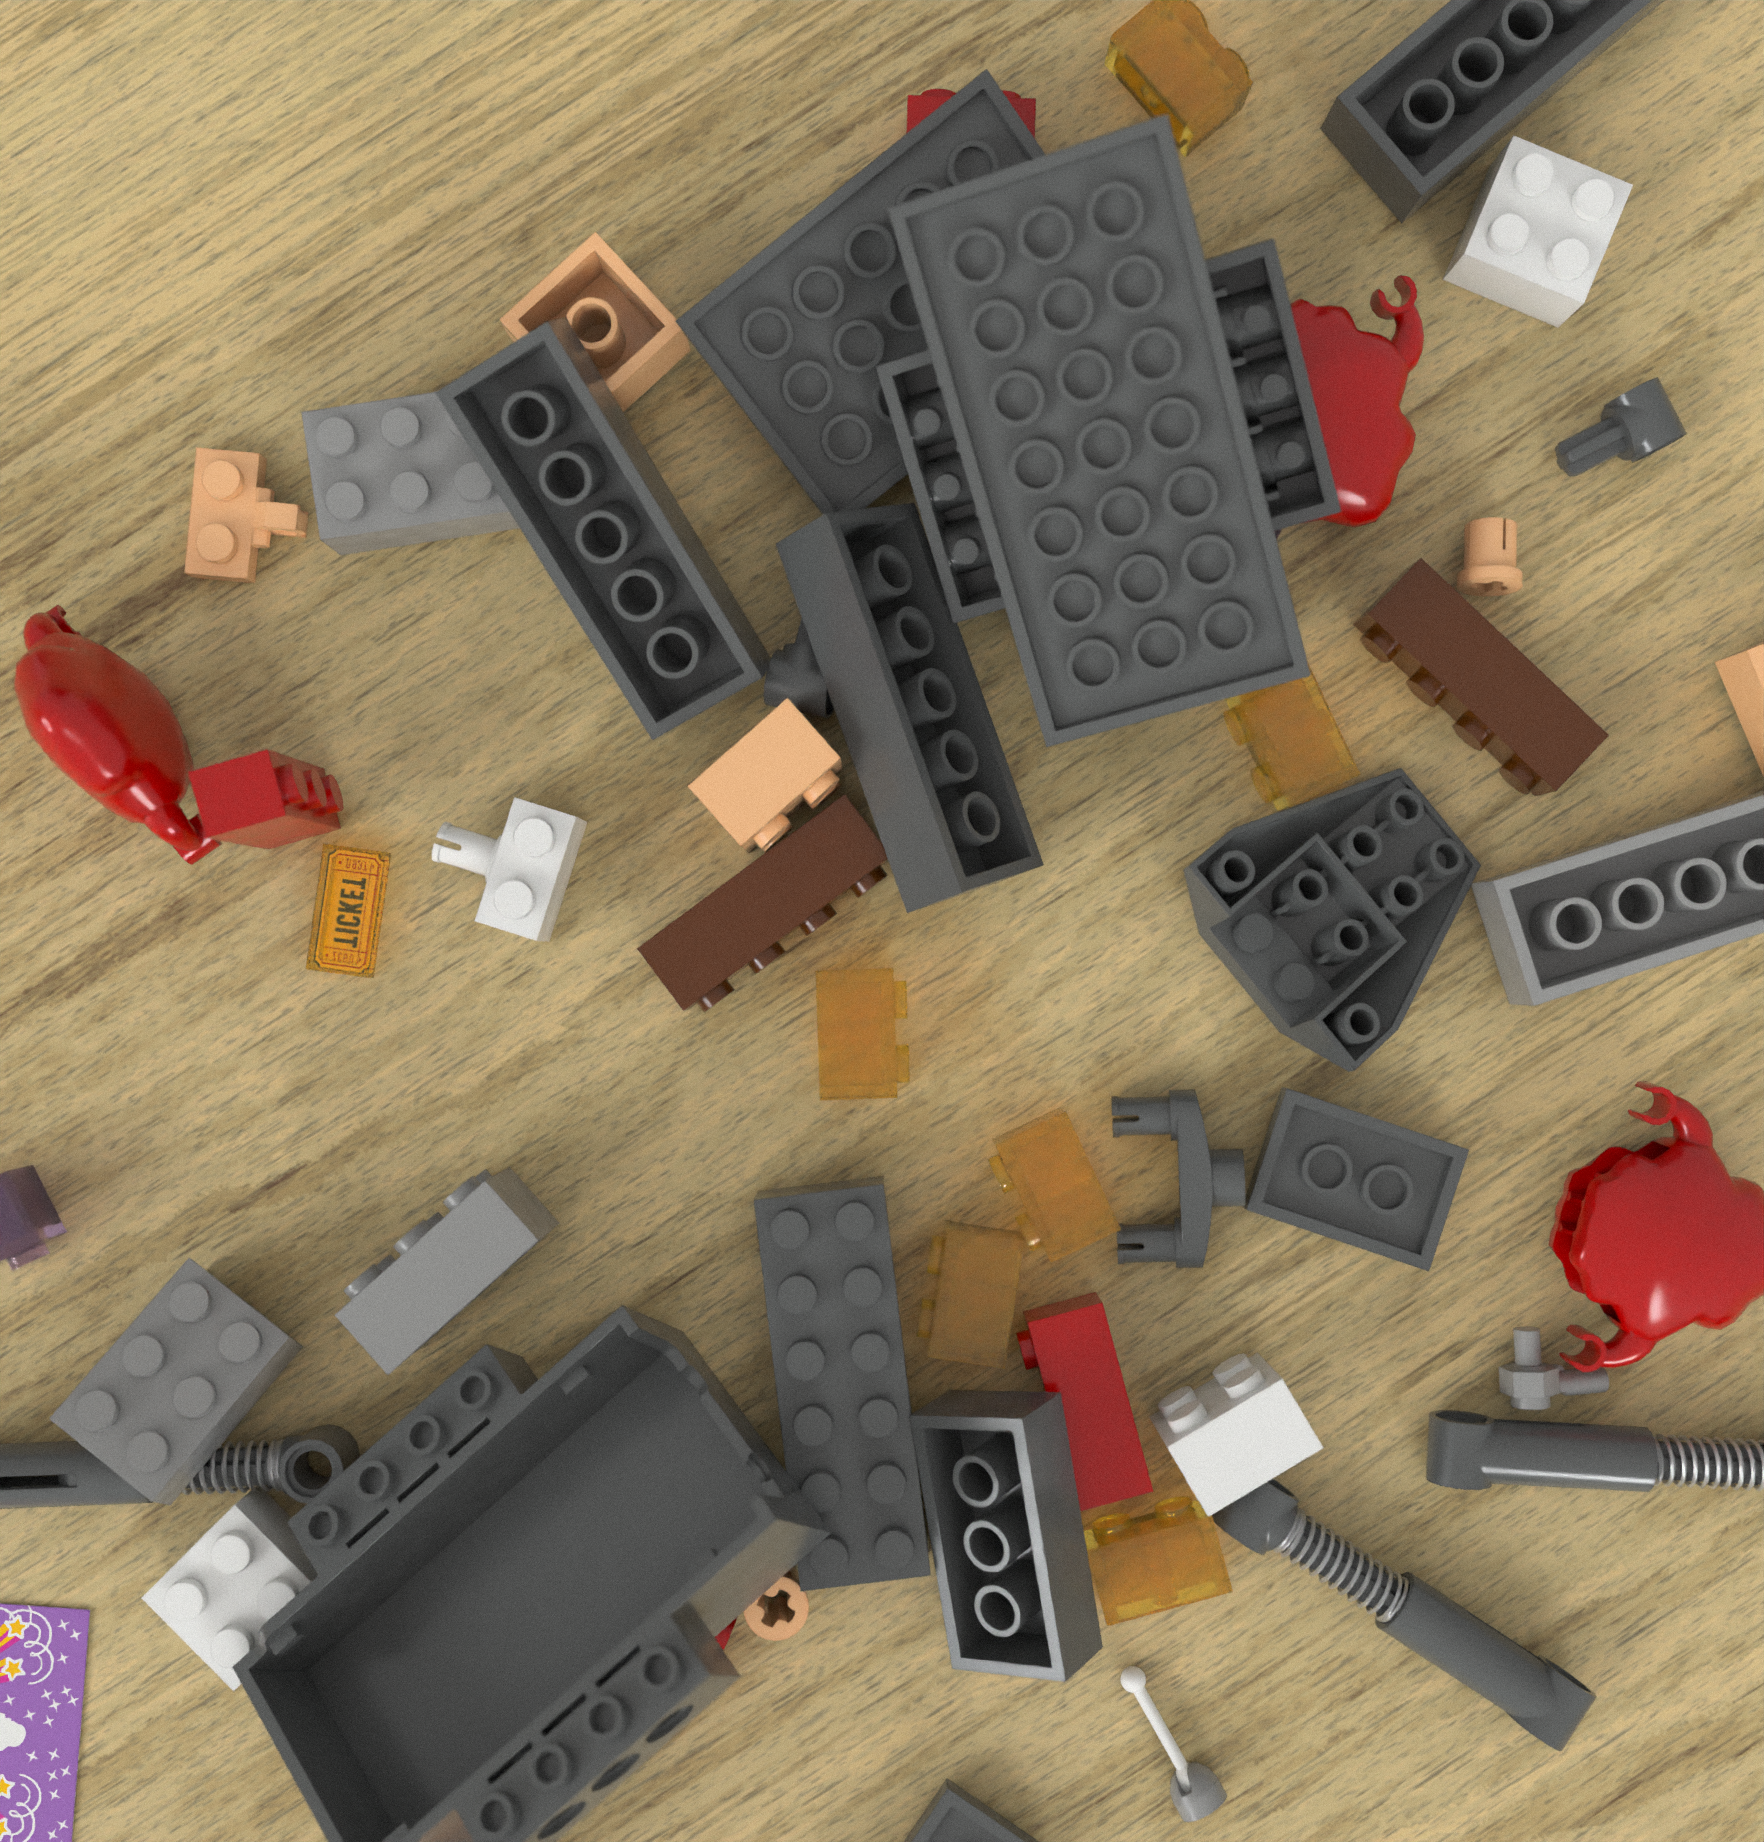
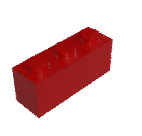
M266 749L188 772L205 835L208 839L272 849L341 829L337 812L344 809L342 794L332 774L326 775L324 768Z
M1093 1292L1023 1311L1027 1330L1016 1332L1025 1369L1029 1370L1038 1367L1044 1389L1043 1392H1061L1080 1511L1154 1492L1103 1302L1097 1293Z

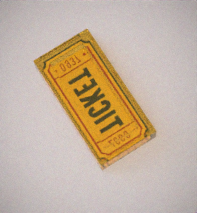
M323 844L305 969L374 978L391 853Z

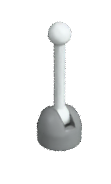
M1136 1666L1125 1668L1120 1678L1123 1688L1130 1693H1134L1176 1768L1170 1779V1794L1174 1806L1184 1822H1193L1206 1817L1224 1803L1227 1798L1226 1791L1218 1777L1208 1766L1198 1762L1187 1763L1144 1687L1146 1684L1144 1672Z

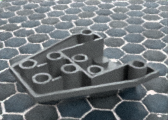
M1402 768L1232 828L1185 867L1183 871L1199 935L1276 1029L1283 1035L1346 1071L1351 1072L1356 1070L1399 1029L1481 864Z

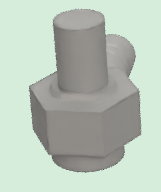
M1530 1326L1513 1328L1515 1362L1499 1366L1500 1392L1510 1396L1511 1407L1523 1410L1547 1409L1551 1407L1550 1397L1560 1393L1565 1396L1603 1393L1608 1390L1609 1378L1603 1367L1592 1372H1582L1578 1369L1564 1370L1558 1364L1544 1363L1541 1359L1540 1328Z

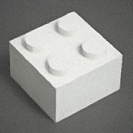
M1513 135L1489 167L1443 280L1550 325L1559 327L1584 304L1633 185Z
M1244 1353L1238 1354L1225 1360L1213 1370L1214 1379L1194 1391L1190 1386L1175 1390L1159 1402L1158 1408L1160 1411L1149 1417L1208 1517L1323 1449L1322 1444L1282 1377L1258 1353L1249 1358Z
M262 1488L258 1492L251 1490L234 1504L142 1597L164 1622L233 1691L241 1682L232 1667L258 1644L261 1639L259 1634L260 1628L318 1577L287 1523L291 1517Z

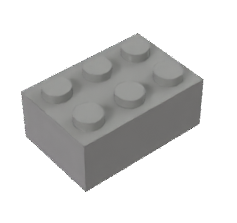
M435 392L301 412L320 540L338 554L346 555L519 529L518 524Z
M510 1167L494 1176L485 1169L476 1177H470L443 1201L450 1210L445 1217L439 1212L435 1213L427 1221L423 1220L393 1246L401 1255L397 1260L391 1254L388 1255L379 1264H373L345 1288L344 1292L351 1301L339 1310L335 1316L387 1375L420 1349L559 1224L556 1218Z
M188 1258L49 1419L151 1502L171 1506L303 1346L191 1258Z

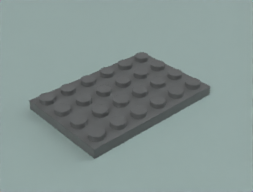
M987 69L675 321L822 515L830 512L864 509L908 474L876 366L929 347L888 208L1046 155Z

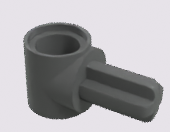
M1656 377L1625 392L1603 406L1604 410L1601 413L1600 422L1559 442L1555 447L1556 462L1559 468L1563 469L1569 477H1574L1615 456L1625 461L1631 460L1634 463L1685 436L1687 432L1659 378Z
M801 619L795 643L785 644L783 650L777 649L771 657L770 667L767 670L764 683V703L767 706L778 707L788 698L801 713L828 719L832 715L834 707L808 638L805 625Z

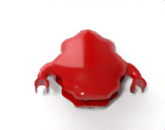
M1400 275L1394 279V287L1401 296L1400 307L1390 305L1386 300L1385 294L1380 289H1377L1371 295L1370 306L1375 315L1384 320L1394 319L1395 333L1391 340L1377 333L1358 330L1352 316L1342 306H1315L1302 299L1290 303L1341 509L1339 513L1307 522L1324 520L1354 528L1375 523L1389 508L1399 471L1412 455L1416 434L1410 421L1401 412L1400 404L1408 375L1416 367L1422 354L1424 332L1421 317L1414 305L1417 298V288L1413 280L1408 276Z
M60 605L54 606L46 613L33 614L24 626L23 636L27 652L16 663L14 689L27 729L44 753L58 769L107 810L131 823L145 824L157 837L172 845L187 863L192 865L221 846V841L206 838L200 813L188 820L179 805L185 797L188 785L191 783L188 772L194 770V763L187 739L182 733V728L166 697L145 673L107 647L83 637L79 631H75L64 619L66 612Z
M1639 1081L1635 1086L1652 1092L1654 1097L1652 1107L1643 1113L1628 1109V1113L1630 1116L1652 1125H1662L1671 1121L1673 1136L1652 1140L1635 1152L1617 1146L1607 1148L1585 1166L1576 1168L1568 1173L1564 1182L1563 1194L1555 1208V1223L1550 1232L1549 1246L1562 1262L1565 1277L1570 1288L1585 1294L1592 1302L1600 1304L1603 1313L1609 1321L1619 1328L1614 1337L1606 1342H1603L1600 1337L1580 1325L1571 1324L1566 1328L1567 1332L1584 1340L1585 1347L1577 1355H1568L1560 1352L1559 1356L1582 1372H1592L1600 1367L1617 1368L1638 1362L1653 1350L1658 1341L1680 1331L1691 1323L1704 1328L1721 1330L1734 1323L1749 1304L1764 1295V1191L1762 1187L1754 1181L1729 1175L1724 1163L1713 1148V1133L1710 1124L1700 1110L1686 1099L1673 1095L1670 1090L1647 1081Z

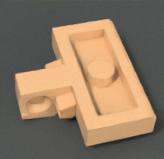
M196 447L184 573L190 577L255 583L258 548H270L271 535L307 537L309 513L300 509L301 506L296 504L274 502L275 491L264 488L267 459L260 453Z

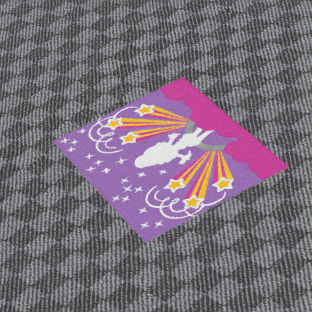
M0 1603V1842H72L90 1621L89 1609Z

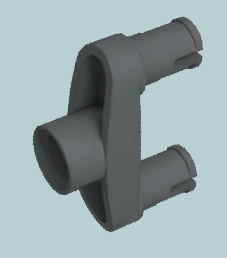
M1195 1089L1169 1090V1096L1118 1098V1096H1112V1116H1139L1137 1118H1113V1138L1132 1135H1171V1141H1177L1180 1217H1174V1224L1123 1225V1223H1117L1118 1264L1176 1262V1268H1203L1208 1247L1212 1207L1245 1206L1243 1149L1208 1148L1204 1122Z

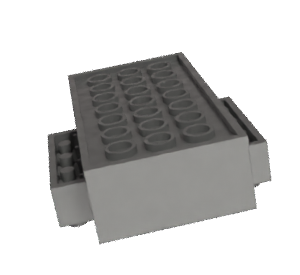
M1168 114L888 208L929 348L876 366L953 623L1006 609L1046 747L1311 676L1274 531L1339 513L1341 509L1274 238H1269L1207 259L1204 258Z
M621 1305L540 1379L533 1373L523 1356L486 1344L288 1520L287 1523L318 1577L260 1628L259 1634L261 1639L258 1644L232 1668L328 1842H557L741 1677L715 1637L831 1532L686 1334L679 1329Z

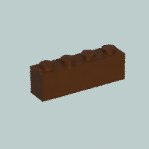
M1422 558L1406 568L1353 624L1363 633L1360 637L1363 646L1378 660L1384 663L1392 661L1409 677L1406 684L1411 692L1431 707H1435L1438 704L1456 721L1453 724L1456 734L1466 744L1476 750L1481 751L1485 748L1502 765L1499 768V773L1504 780L1523 794L1531 792L1534 796H1539L1557 791L1609 736Z
M844 794L637 949L683 1011L689 1010L698 1004L705 1013L735 990L728 980L749 965L756 975L782 956L786 951L779 942L800 927L804 934L808 936L833 918L837 913L831 906V903L851 889L856 897L859 898L884 880L888 874L882 868V865L888 862V858L883 844Z

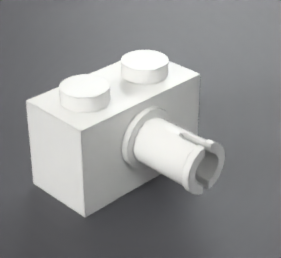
M514 797L503 834L498 839L453 826L449 822H444L436 837L459 844L462 848L458 851L434 843L432 860L485 876L487 884L475 922L535 941L549 942L587 822L576 816Z

